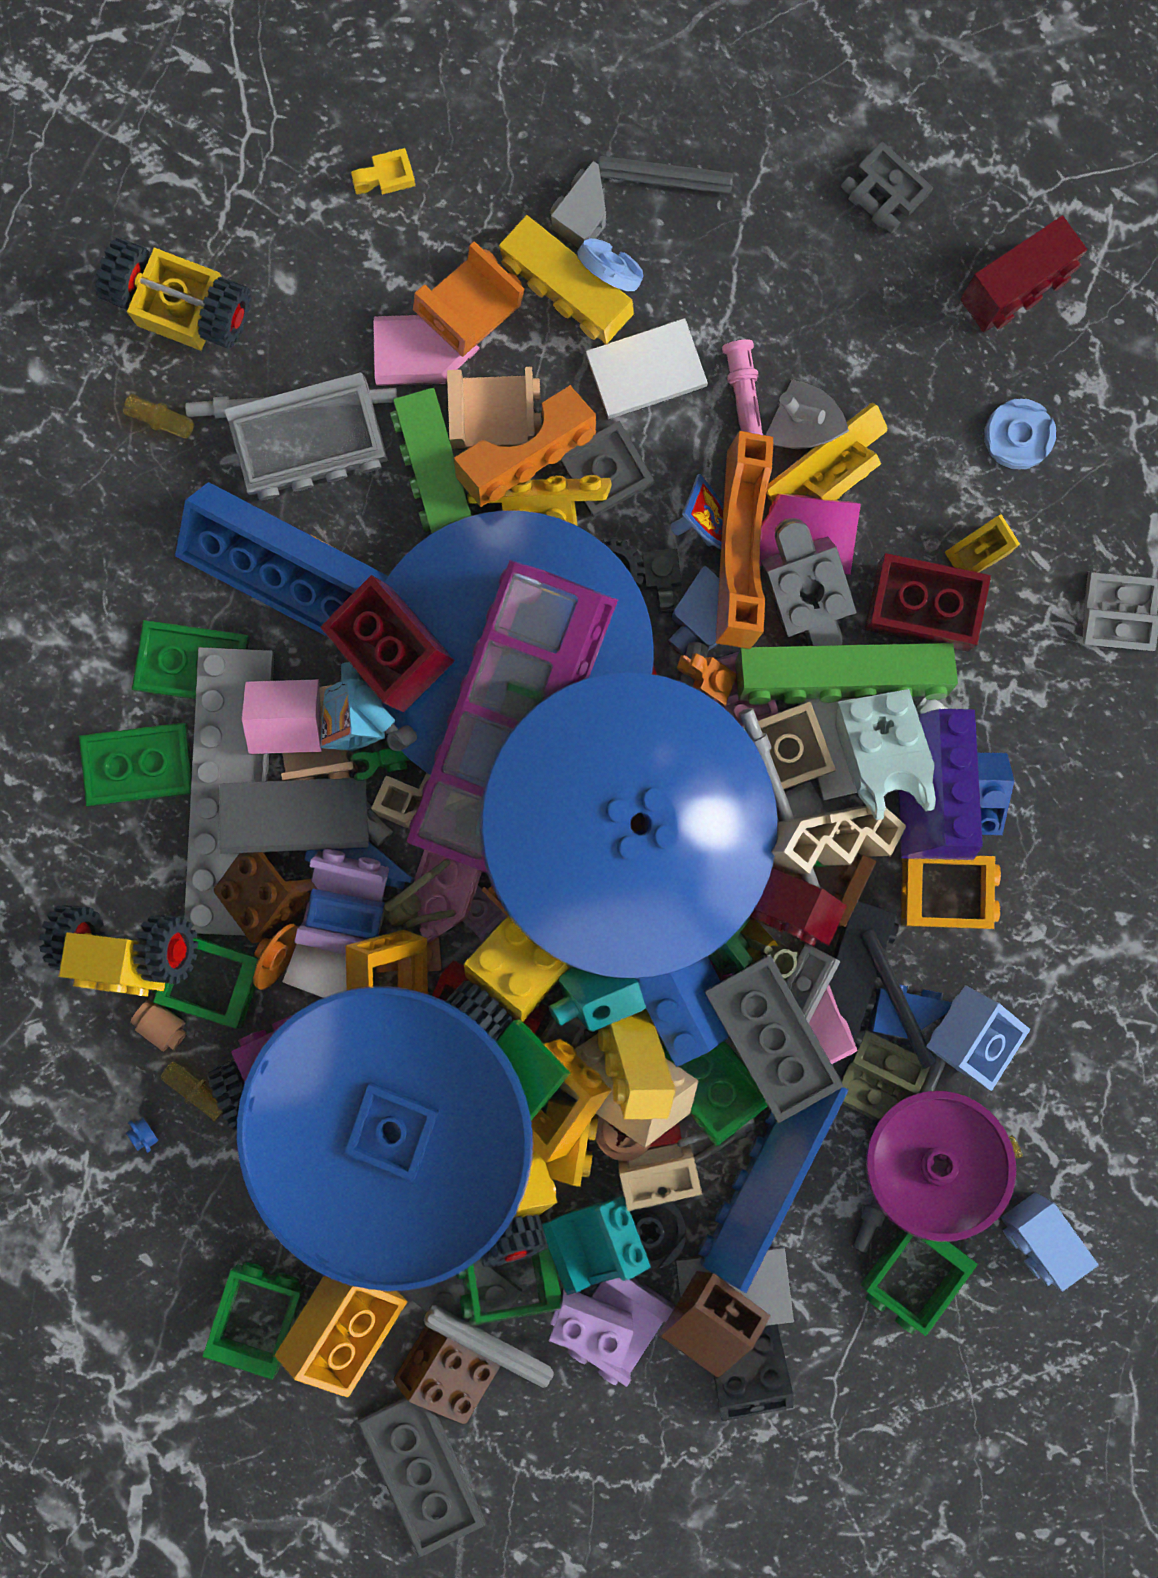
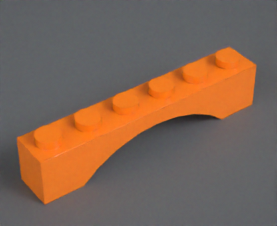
M739 431L727 450L716 644L751 649L764 632L765 597L760 579L759 560L763 510L772 470L773 437Z

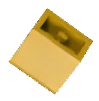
M550 1098L547 1108L548 1118L559 1128L576 1102ZM598 1115L593 1116L567 1155L546 1163L551 1179L580 1187L582 1177L589 1178L592 1151H588L586 1148L588 1140L595 1141Z

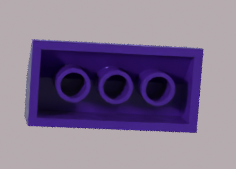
M936 709L919 714L918 717L934 762L932 783L936 802L934 810L925 811L912 794L904 790H898L899 820L906 825L900 838L901 858L974 860L983 847L975 709Z

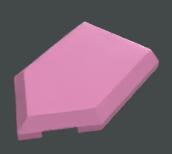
M419 315L374 316L376 386L446 384L447 370H458L468 358L470 359L479 350V347L476 345L462 357Z
M452 838L453 840L482 853L481 846ZM424 849L414 882L449 858ZM449 859L450 865L415 893L421 903L418 916L451 909L456 911L453 917L420 924L422 927L420 928L421 935L427 938V943L467 918L482 871Z

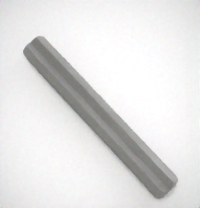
M436 1305L431 1306L424 1317L427 1327L540 1387H547L553 1378L554 1372L550 1366L474 1325L469 1326L468 1322Z

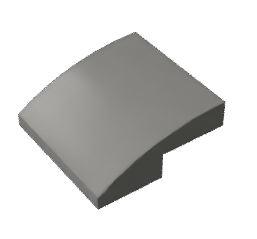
M1088 571L1083 617V644L1155 651L1158 637V578Z

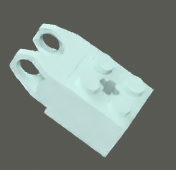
M910 690L838 702L835 726L853 785L856 786L859 797L871 810L875 820L884 819V811L886 810L884 796L893 790L907 791L915 797L916 801L922 805L925 811L934 810L936 802L932 783L934 762Z

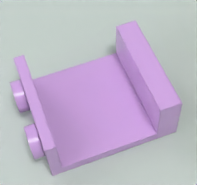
M325 849L323 852L319 851L311 859L310 867L314 868L312 882L319 890L379 902L383 900L389 868L380 866L381 863L372 858L362 857L359 860L346 858L343 852L333 849ZM308 902L304 921L297 929L295 943L346 955L345 945L367 940L368 938L305 926L309 907Z
M635 1277L626 1281L617 1278L601 1282L591 1297L632 1313L634 1334L622 1367L618 1368L572 1349L567 1351L578 1362L586 1364L589 1361L600 1368L598 1371L599 1375L611 1384L616 1385L619 1381L626 1387L631 1381L630 1373L662 1323L668 1320L675 1308L672 1302Z
M563 1287L560 1309L554 1312L551 1320V1325L554 1328L549 1341L621 1368L634 1334L632 1313L578 1292L566 1295Z

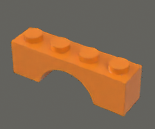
M571 385L542 402L543 425L538 434L530 441L518 446L502 447L482 440L454 457L456 478L480 507L490 501L499 500L507 490L520 482H527L537 471L548 464L557 463L563 458L565 453L576 446L587 444L596 434L595 412Z

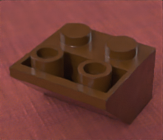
M696 1271L658 1336L719 1378L753 1349L771 1315L714 1273Z

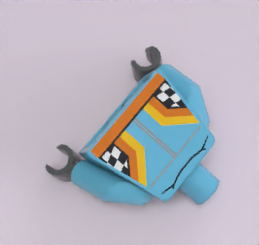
M350 662L342 663L341 682L326 688L324 692L320 748L346 750L347 759L350 762V757L358 752L374 753L369 744L384 739L385 731L388 734V745L392 750L401 751L417 740L415 731L408 725L397 729L393 724L395 719L382 707V700L367 682L363 680L362 676ZM358 760V761H355V762H354V763L356 764V766H358V765H366V764H365L363 761H361V760Z

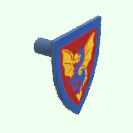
M698 474L682 513L684 517L671 523V530L676 536H679L693 528L707 546L714 545L716 548L721 549L724 505L701 474Z

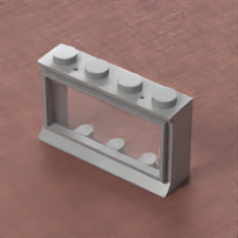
M362 372L224 409L245 480L246 491L253 497L258 496L259 500L275 498L280 495L278 490L292 487L293 491L311 488L314 486L312 481L326 478L327 482L342 480L348 477L346 472L360 469L361 473L372 472L382 468L380 463L388 461L367 380Z

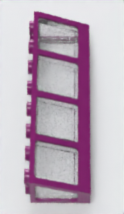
M509 560L507 568L504 569L500 576L498 593L494 603L487 611V623L481 639L478 640L474 647L472 664L468 674L461 682V694L455 709L448 718L446 735L443 743L435 753V765L430 778L423 786V797L417 813L411 819L409 825L410 833L406 841L414 846L485 873L487 871L480 838V809L483 790L498 750L512 729L531 710L534 701L532 698L506 690L507 683L510 680L545 692L544 700L571 684L588 679L618 599L545 570Z

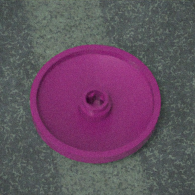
M929 1091L915 1094L900 1101L881 1118L873 1130L868 1143L866 1174L871 1193L877 1205L896 1226L924 1240L952 1242L972 1237L984 1231L1004 1212L1015 1186L1016 1160L1012 1143L1004 1127L983 1105L957 1093Z

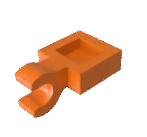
M694 653L692 659H689L687 656L681 655L677 669L695 680L692 687L701 691L721 706H726L737 674L713 657L704 658Z

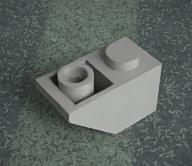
M594 161L586 171L581 169L576 174L571 183L572 189L566 197L560 196L550 211L552 230L578 249L586 239H596L606 226V209L599 165Z

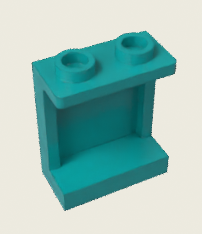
M624 1195L564 1212L542 1223L546 1241L566 1295L577 1293L590 1285L617 1278L626 1281L651 1268L630 1211L627 1209Z

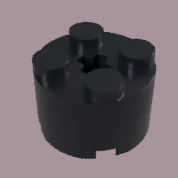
M658 1190L659 1194H665L664 1192ZM670 1201L630 1210L651 1266L649 1269L662 1268L671 1264L680 1255L686 1238L685 1221L677 1203ZM651 1222H654L656 1233L653 1235L647 1232L645 1235H642L641 1224L649 1225Z

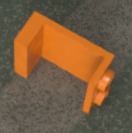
M474 241L469 245L467 260L433 290L424 284L415 292L413 310L455 351L464 357L521 306L524 288L516 275L510 272L507 273L497 263L495 256L489 250L482 249Z

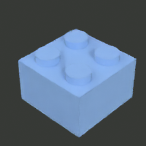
M965 985L960 994L952 1001L951 1008L941 1024L933 1031L931 1040L926 1047L957 1071L992 1091L1030 1029L998 1002Z
M1036 1192L1001 1217L1007 1226L1003 1230L1005 1236L1016 1249L1019 1248L1024 1255H1028L1029 1258L1024 1260L1034 1276L1037 1279L1040 1278L1046 1286L1053 1284L1063 1292L1099 1265L1056 1204Z

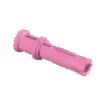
M737 340L729 342L722 346V350L728 359L730 374L727 375V381L734 388L740 429L744 432L763 435L755 390V382L759 376L758 371L753 367L751 350L754 348L753 341Z

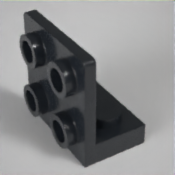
M777 1324L766 1325L753 1349L719 1378L714 1376L722 1421L794 1408L792 1385Z

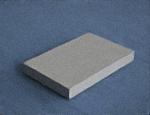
M784 1246L772 1247L768 1249L747 1293L740 1291L734 1286L732 1287L771 1315L766 1325L794 1322L785 1248ZM702 1256L676 1259L680 1298L696 1271L712 1273L700 1264Z

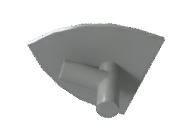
M791 380L787 391L780 396L779 401L781 404L766 436L773 437L774 446L802 449L831 442L849 432L843 412L833 398L822 389L804 382Z

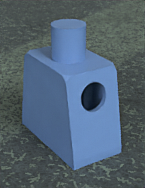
M706 566L700 570L672 613L671 619L680 628L668 640V643L681 655L686 653L690 642L705 644L709 650L717 645L715 642L719 578Z

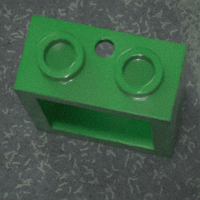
M199 937L193 938V941L198 942V948L196 949L242 963L227 1012H219L172 997L170 994L174 984L165 983L164 991L152 990L156 994L153 1003L235 1029L242 1028L256 989L253 980L258 958L253 954Z
M900 1229L861 1285L868 1292L865 1299L882 1312L888 1307L898 1315L894 1321L906 1331L913 1334L917 1329L924 1336H927L978 1264L950 1242H934L921 1239L954 1265L919 1314L915 1315L878 1286L913 1238V1235Z
M549 1247L532 1256L539 1303L481 1313L474 1265L472 1264L456 1274L457 1280H463L465 1295H460V1307L463 1318L468 1317L469 1326L559 1310L561 1294L556 1266Z
M243 1262V1265L237 1264L230 1271L202 1357L273 1380L281 1366V1363L274 1355L294 1325L306 1286L298 1284L299 1279L292 1275L278 1273L276 1277L264 1273V1267L258 1264ZM241 1281L291 1296L273 1353L223 1337Z

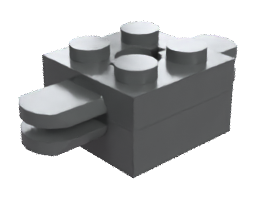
M797 518L785 519L775 528L774 536L780 554L760 560L780 624L788 637L804 632L809 646L842 645L843 638L837 620L856 613V609L837 547L828 536L813 541L809 527L802 520Z

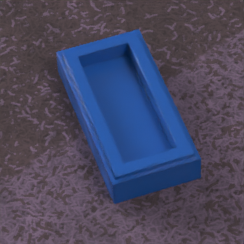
M313 888L305 926L368 939L375 938L379 934L385 903Z

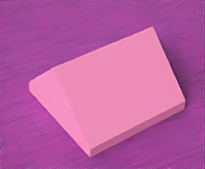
M319 679L252 681L245 683L242 724L249 754L322 751V748H320Z

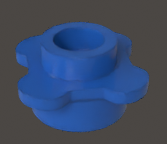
M143 1117L134 1123L130 1120L128 1124L131 1129L126 1132L128 1138L137 1151L144 1147L147 1153L150 1152V1147L158 1142L155 1134Z

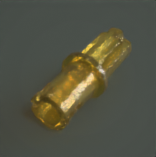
M130 394L125 401L124 406L131 409L124 408V414L150 424L153 430L163 429L182 438H188L194 429L191 418L167 409V405L164 403L157 405L135 394Z
M172 1062L165 1068L161 1079L186 1098L184 1101L186 1104L191 1102L214 1122L222 1115L221 1109L219 1110L216 1105L217 1100L212 1095L213 1091L204 1085L206 1082L204 1079L201 1081L197 1080L175 1062Z

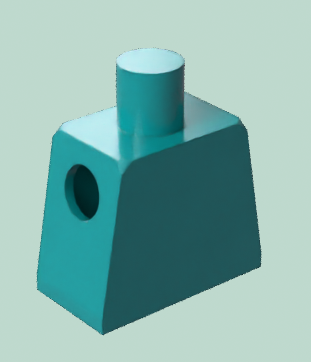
M572 967L560 976L558 982L564 998L549 1006V1011L558 1026L578 1017L589 1031H596L646 1009L638 981L635 978L599 975L576 967Z

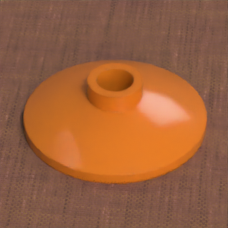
M289 924L278 931L270 940L264 938L255 951V957L258 958L253 980L255 987L260 990L267 989L285 971L297 945L295 938L298 926Z

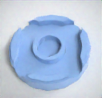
M593 238L586 239L577 253L579 260L592 274L604 282L625 291H635L638 289L644 275L637 262L625 252H620L619 255L612 252L613 246L608 242Z
M1012 399L1007 401L990 415L985 426L984 439L989 454L1000 465L1010 469H1028L1038 465L1052 451L1056 441V425L1053 418H1050L1049 414L1046 413L1047 410L1041 404L1030 399Z

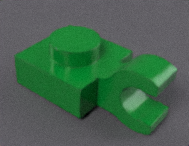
M391 748L374 753L358 752L350 757L351 762L361 760L367 766L364 773L354 775V779L357 781L368 779L374 774L376 769L386 768L387 773L407 770L408 764L412 762L402 751H395Z

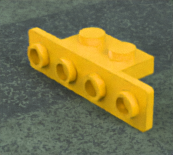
M870 403L846 422L849 432L831 442L814 447L768 484L766 493L771 504L778 494H808L822 500L836 501L857 482L867 477L871 471L881 464L877 454L867 447L888 429L879 407L874 403Z
M588 475L581 479H566L563 476H552L542 480L530 479L524 483L520 482L507 490L499 500L488 503H502L503 511L542 513L578 526L574 501L606 500L612 486L611 479L600 478L597 475ZM468 493V503H477Z

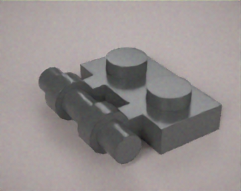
M883 141L858 166L857 172L865 179L858 184L849 176L841 185V188L849 195L848 200L855 206L860 205L872 216V222L878 227H885L891 234L901 224L892 213L898 208L908 217L928 197L933 189V186ZM873 188H876L888 199L883 205L869 194Z

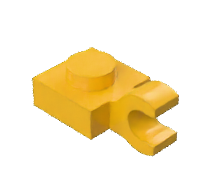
M406 148L372 156L373 167L361 168L351 172L356 194L367 193L378 185L382 195L415 186V179Z

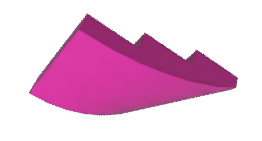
M778 494L769 508L768 516L762 520L760 560L780 554L774 536L775 528L785 519L797 518L809 527L813 541L827 536L837 547L844 573L851 574L861 504L851 501L822 500L808 495Z

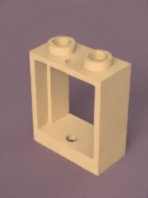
M677 1143L650 1147L637 1159L618 1161L628 1211L702 1195L690 1144L679 1147ZM665 1187L667 1192L661 1195L658 1193V1189Z

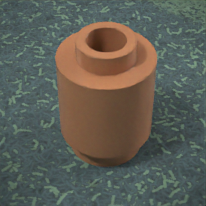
M149 999L140 1006L130 1023L136 1026L135 1031L163 1052L169 1047L172 1050L176 1049L187 1034L183 1030L186 1024L185 1021L165 1006L157 1003L154 1004Z

